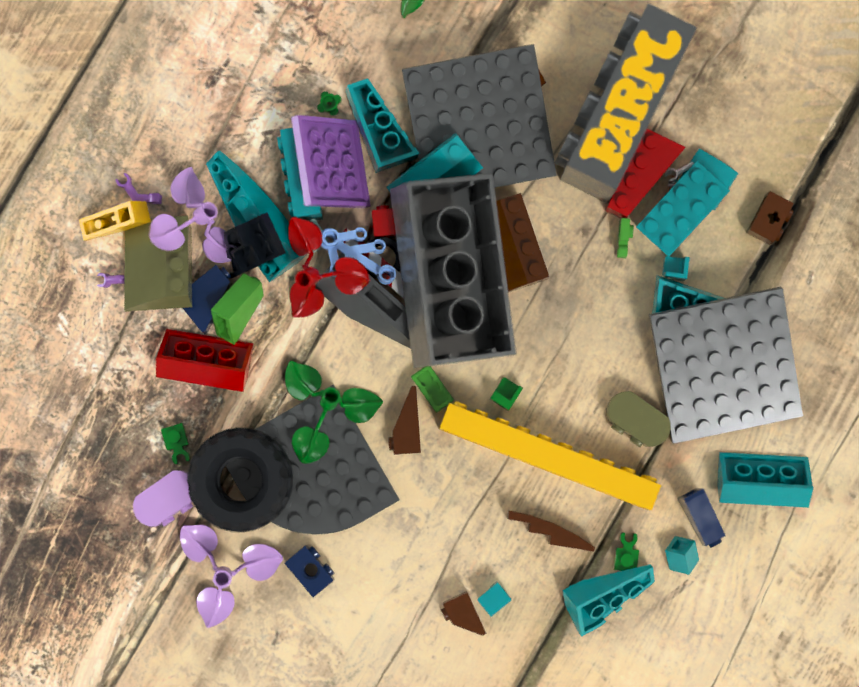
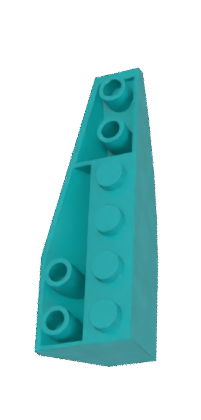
M217 151L206 165L234 226L243 224L267 212L285 249V254L258 266L267 280L271 282L298 264L306 255L299 256L292 249L289 240V222L273 201L237 164L223 152Z

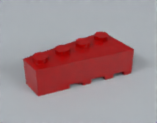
M646 129L605 211L619 218H627L686 147Z

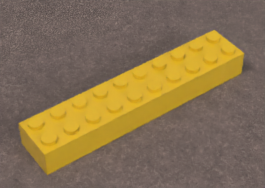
M457 401L454 402V405L449 403L439 430L645 510L652 511L661 485L656 483V478L643 474L641 477L636 476V471L628 467L621 466L618 469L614 467L615 462L604 458H600L599 461L595 460L592 453L584 450H579L578 453L572 451L573 446L566 443L558 442V445L551 443L552 438L538 434L536 437L529 434L531 430L518 425L515 429L508 426L509 421L497 417L494 421L487 418L488 413L478 409L475 412L466 410L467 405Z

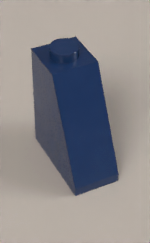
M217 265L192 284V307L183 308L204 334L209 332L214 322L211 309L232 286V283L229 281L232 276L224 267L220 269Z
M695 488L678 497L677 499L702 546L709 545L712 548L722 542L721 538L726 535L703 488Z

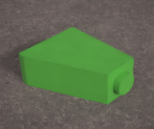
M243 273L211 309L216 334L233 345L238 341L264 296L262 283L259 279Z

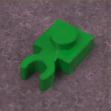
M180 423L161 429L167 451L174 450L172 455L173 463L179 464L177 459L179 454H183L185 460L190 461V455L183 447L189 445L184 424Z
M621 532L620 541L623 546L622 548L616 547L614 570L624 571L637 568L639 550L633 549V545L637 542V534L633 533L632 540L627 542L625 540V533Z

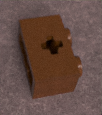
M769 191L765 195L746 233L768 245L774 241L778 242L784 231L781 229L784 221L788 222L794 212L791 210L794 203ZM770 215H774L773 220H774L775 222H773L772 224L769 223V221H770L769 216H770Z

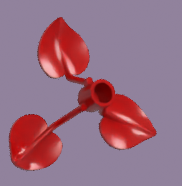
M292 217L290 219V244L294 252L299 256H304L308 253L309 256L305 264L302 265L303 270L296 274V282L290 290L292 317L295 318L310 316L323 307L324 294L321 290L315 288V283L322 278L336 276L335 284L342 293L348 295L360 292L370 280L364 265L351 257L338 259L335 262L336 271L319 274L316 268L309 267L308 265L314 255L313 250L320 248L323 237L320 228L315 223L299 217Z

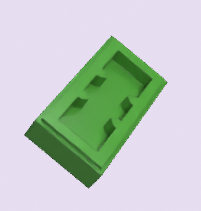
M431 366L423 367L411 376L436 413L454 401Z

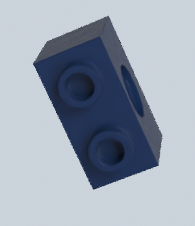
M305 545L284 564L314 598L335 580L333 577L335 572L327 563L323 565L319 561L320 554L313 546L309 548ZM312 563L317 566L318 571L316 575L309 576L306 573L305 568L307 564Z

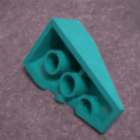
M455 133L386 186V188L390 192V189L406 182L474 176L483 169V166L460 136Z
M649 564L581 580L562 590L565 606L579 635L582 637L601 627L606 622L604 619L613 611L618 613L625 601L629 598L635 599L655 582L653 566Z

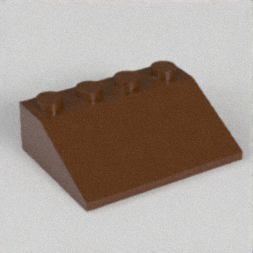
M521 193L496 201L508 293L548 280L549 274Z

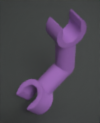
M124 173L127 178L125 184H121L116 179L117 185L125 189L132 201L162 204V195L159 193L138 194L132 185L131 177Z
M99 273L97 276L104 277V283L97 286L108 288L111 284H124L125 275Z

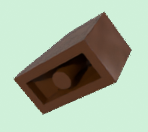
M467 591L443 602L444 608L441 609V612L446 621L450 620L452 625L482 636L486 634Z

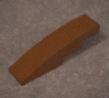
M508 510V520L529 523L528 532L549 535L548 544L594 552V546L554 523L532 515Z

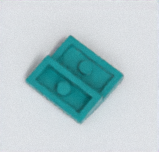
M700 148L690 161L693 164L698 161L728 189L738 176V172Z

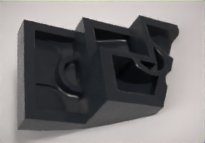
M267 212L224 232L227 258L231 259L232 262L231 279L286 253Z

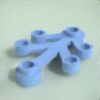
M362 227L341 233L332 228L321 231L323 237L321 247L328 250L331 263L329 272L333 271L332 268L335 267V262L338 260V250L345 257H351L361 262L366 269L377 275L380 283L388 285L394 281L396 271L392 266L384 265L381 267L362 255L370 252L382 254L386 248L383 240L377 239L372 243L348 246L344 241L354 239L356 242H363L366 239L367 231ZM362 232L364 237L360 238L356 233ZM331 237L333 239V242L328 243L326 241V238ZM380 244L382 246V249H376L375 245ZM387 273L390 278L384 279L382 274Z

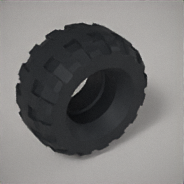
M250 428L226 429L208 438L194 453L187 473L189 496L197 512L213 526L230 532L253 531L272 522L286 507L293 488L292 467L284 449L269 435ZM238 458L251 460L259 467L262 474V486L259 492L253 498L246 501H237L228 497L223 491L220 482L223 468L230 461Z

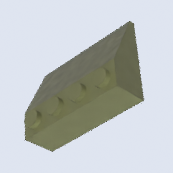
M188 216L173 217L177 221L178 226L189 220ZM151 222L126 230L125 312L192 307L191 225L180 230L185 237V241L181 247L172 251L160 249L151 242L149 237Z

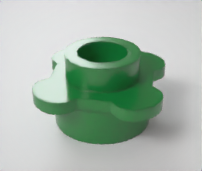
M327 91L322 92L320 104L317 106L318 111L321 113L328 112L331 116L337 115L338 105L342 101L341 96L333 95Z

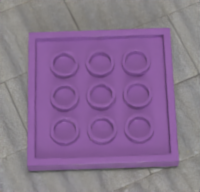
M304 115L291 117L304 205L343 208L370 207L361 140L356 120Z

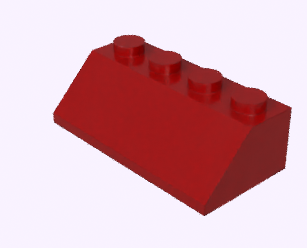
M166 329L156 357V377L244 392L249 374L253 343L237 341L233 345L219 337Z

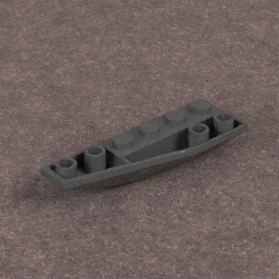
M341 253L338 259L345 257V255ZM370 275L369 283L360 292L351 295L344 294L337 288L335 277L333 276L319 280L315 288L321 290L324 297L347 317L411 349L405 306Z

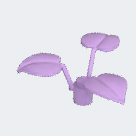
M186 168L174 178L170 191L176 203L186 204L187 208H197L193 212V218L178 226L177 221L168 214L158 215L152 220L150 225V240L160 249L167 251L176 250L185 241V237L180 231L181 229L193 222L200 225L207 224L204 232L207 238L202 243L205 255L215 263L230 262L231 259L227 258V246L224 240V232L226 231L219 227L211 228V225L214 223L213 219L218 214L217 208L211 202H203L205 198L204 188L196 177L193 168Z
M184 525L180 531V542L185 555L195 562L203 561L208 555L215 571L213 582L218 589L215 587L203 589L199 593L196 602L197 609L207 628L218 625L232 612L235 604L234 596L230 591H222V589L230 585L232 577L236 573L247 567L246 572L250 578L256 581H263L270 578L283 561V556L275 548L266 544H253L243 551L242 557L245 563L231 571L226 566L218 567L211 553L218 544L217 535L212 528L206 525Z

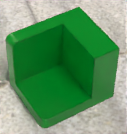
M503 378L490 400L509 411L523 387L516 385L507 378Z

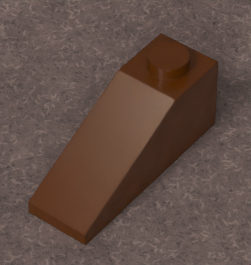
M411 386L392 432L393 437H388L389 451L394 450V455L421 453L416 386Z

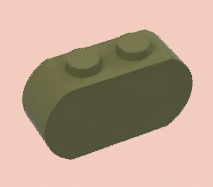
M624 391L618 393L607 404L606 416L608 421L613 424L611 428L621 435L624 432L631 437L630 441L636 446L653 447L662 444L668 438L671 429L669 418L633 392Z

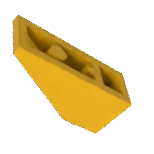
M128 201L79 219L84 241L123 232L151 222L146 201Z

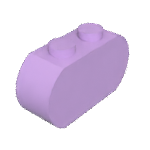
M172 471L137 495L133 503V511L136 518L147 526H160L162 524L165 527L175 520L173 517L180 511L184 514L190 510L193 505L187 483L188 472Z

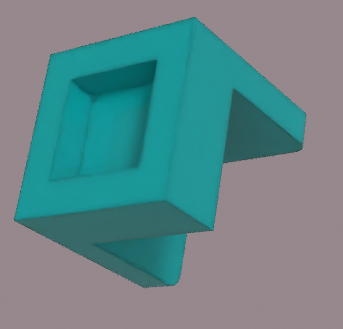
M665 256L662 277L675 281H685L688 276L690 257L677 258Z
M675 536L665 550L671 571L690 575L699 562L695 540Z
M497 581L478 598V602L490 617L512 600Z

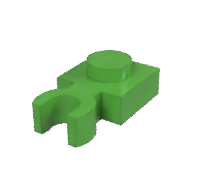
M621 218L619 221L617 258L627 257L629 238H633L634 225H630V219Z

